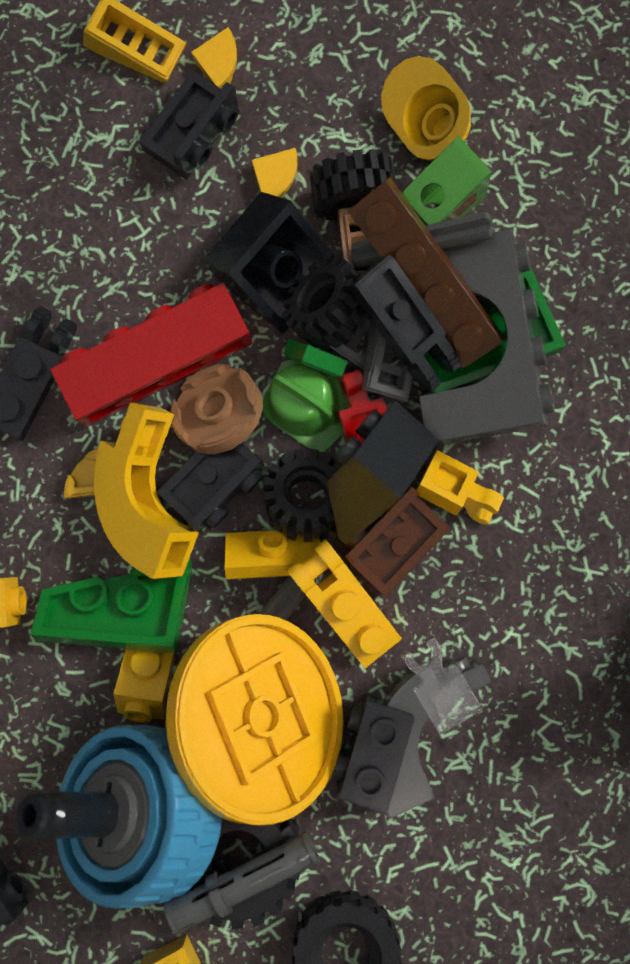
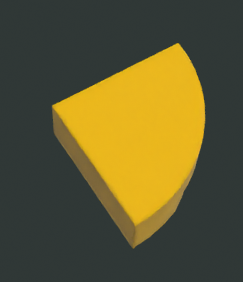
M227 27L191 52L194 62L208 81L220 89L226 82L231 83L237 64L235 39L231 30Z
M296 148L252 160L260 192L281 198L284 197V194L293 184L297 173Z
M98 449L86 454L67 477L64 487V498L72 499L94 496V467Z

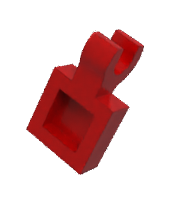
M360 369L337 378L343 397L349 407L336 412L345 443L352 436L359 440L360 436L355 432V429L373 409L380 414L387 409L383 397L369 401L367 391L362 390L363 376Z

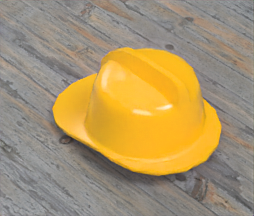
M422 56L405 59L393 68L385 80L381 94L382 111L389 125L408 150L417 158L429 161L435 160L458 136L463 141L466 140L471 128L470 104L460 87L444 67L435 60Z

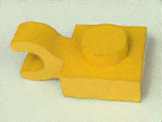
M439 450L436 451L416 489L419 497L455 516L464 507L473 520L483 525H488L492 515L498 513L504 499L500 493L475 483L479 473L477 470Z

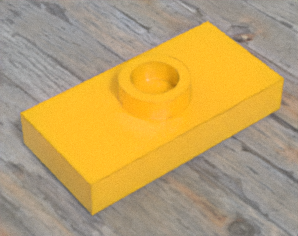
M277 530L226 533L224 567L226 579L290 576L287 569L297 561L302 564L316 553L314 548L320 544V538L316 534L312 535V542H304V535L297 534L294 541L287 538L286 530H283L281 533Z

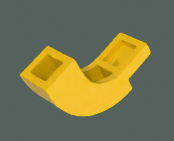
M130 402L126 416L122 420L117 441H100L94 467V496L98 516L112 546L131 566L152 579L180 577L184 574L199 532L177 521L165 510L159 500L155 483L157 462L174 414L160 407Z

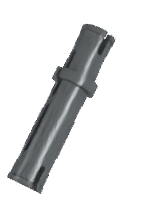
M305 831L300 836L266 853L260 854L256 858L222 875L215 871L205 877L204 884L184 893L182 896L164 902V913L172 932L178 936L184 930L216 914L223 918L232 913V906L314 865L321 864L309 833Z

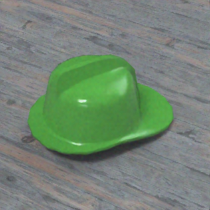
M293 360L281 363L262 401L264 416L274 426L310 449H317L319 452H325L342 435L336 412L349 408L341 392L338 379Z

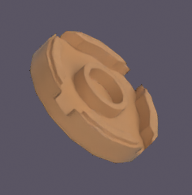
M216 364L203 368L189 377L180 387L182 393L178 401L173 400L170 412L174 414L171 426L178 438L186 446L198 453L215 455L232 450L250 436L258 425L263 410L262 393L245 370L231 368L228 364Z

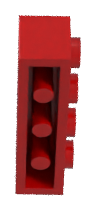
M224 282L215 287L212 284L198 287L188 295L189 300L173 308L170 305H165L154 309L147 314L145 322L131 329L124 326L112 330L103 337V343L89 350L78 348L65 354L60 359L61 364L50 370L75 420L89 427L129 407L130 402L136 403L252 345L250 332Z

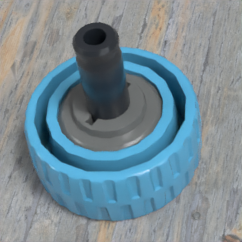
M117 725L99 732L87 741L75 755L66 771L59 792H47L46 794L43 792H30L22 799L16 812L17 828L27 840H39L42 837L44 839H56L64 871L70 882L82 896L98 906L114 909L160 904L186 893L198 882L210 864L218 844L222 823L221 817L206 809L190 793L187 785L180 777L170 753L167 728L151 725Z

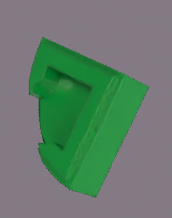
M292 339L288 340L283 353L286 355L285 358L337 378L338 376H343L348 363L347 360Z

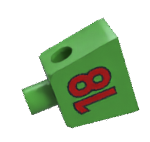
M458 136L402 194L424 225L463 217L486 197L492 171ZM430 203H435L439 205L436 208L425 207V205Z

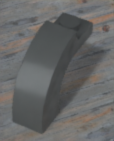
M463 656L447 662L440 667L442 675L435 677L431 667L424 661L405 673L385 695L383 701L387 706L410 712L414 716V723L387 811L390 819L435 798L419 760L418 743L420 733L426 720L440 706L491 683L484 664L476 659L468 662L467 657Z

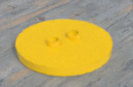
M245 615L223 621L205 631L194 641L182 657L173 676L168 694L166 728L174 765L190 793L206 809L228 821L239 824L268 825L283 822L304 811L321 794L332 776L343 738V707L339 686L331 665L319 646L299 627L284 619L270 615Z

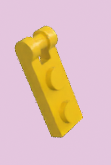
M325 539L314 548L316 553L302 564L297 561L287 569V572L362 666L367 668L402 638ZM329 568L332 574L317 585L314 579Z

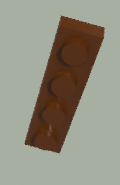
M391 177L348 210V213L381 257L389 254L394 257L447 333L445 338L455 350V354L458 355L462 369L503 343L504 336Z

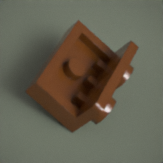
M413 487L408 489L399 501L385 511L371 529L366 527L350 542L344 543L350 551L343 558L384 597L401 582L451 529L417 496L419 493Z

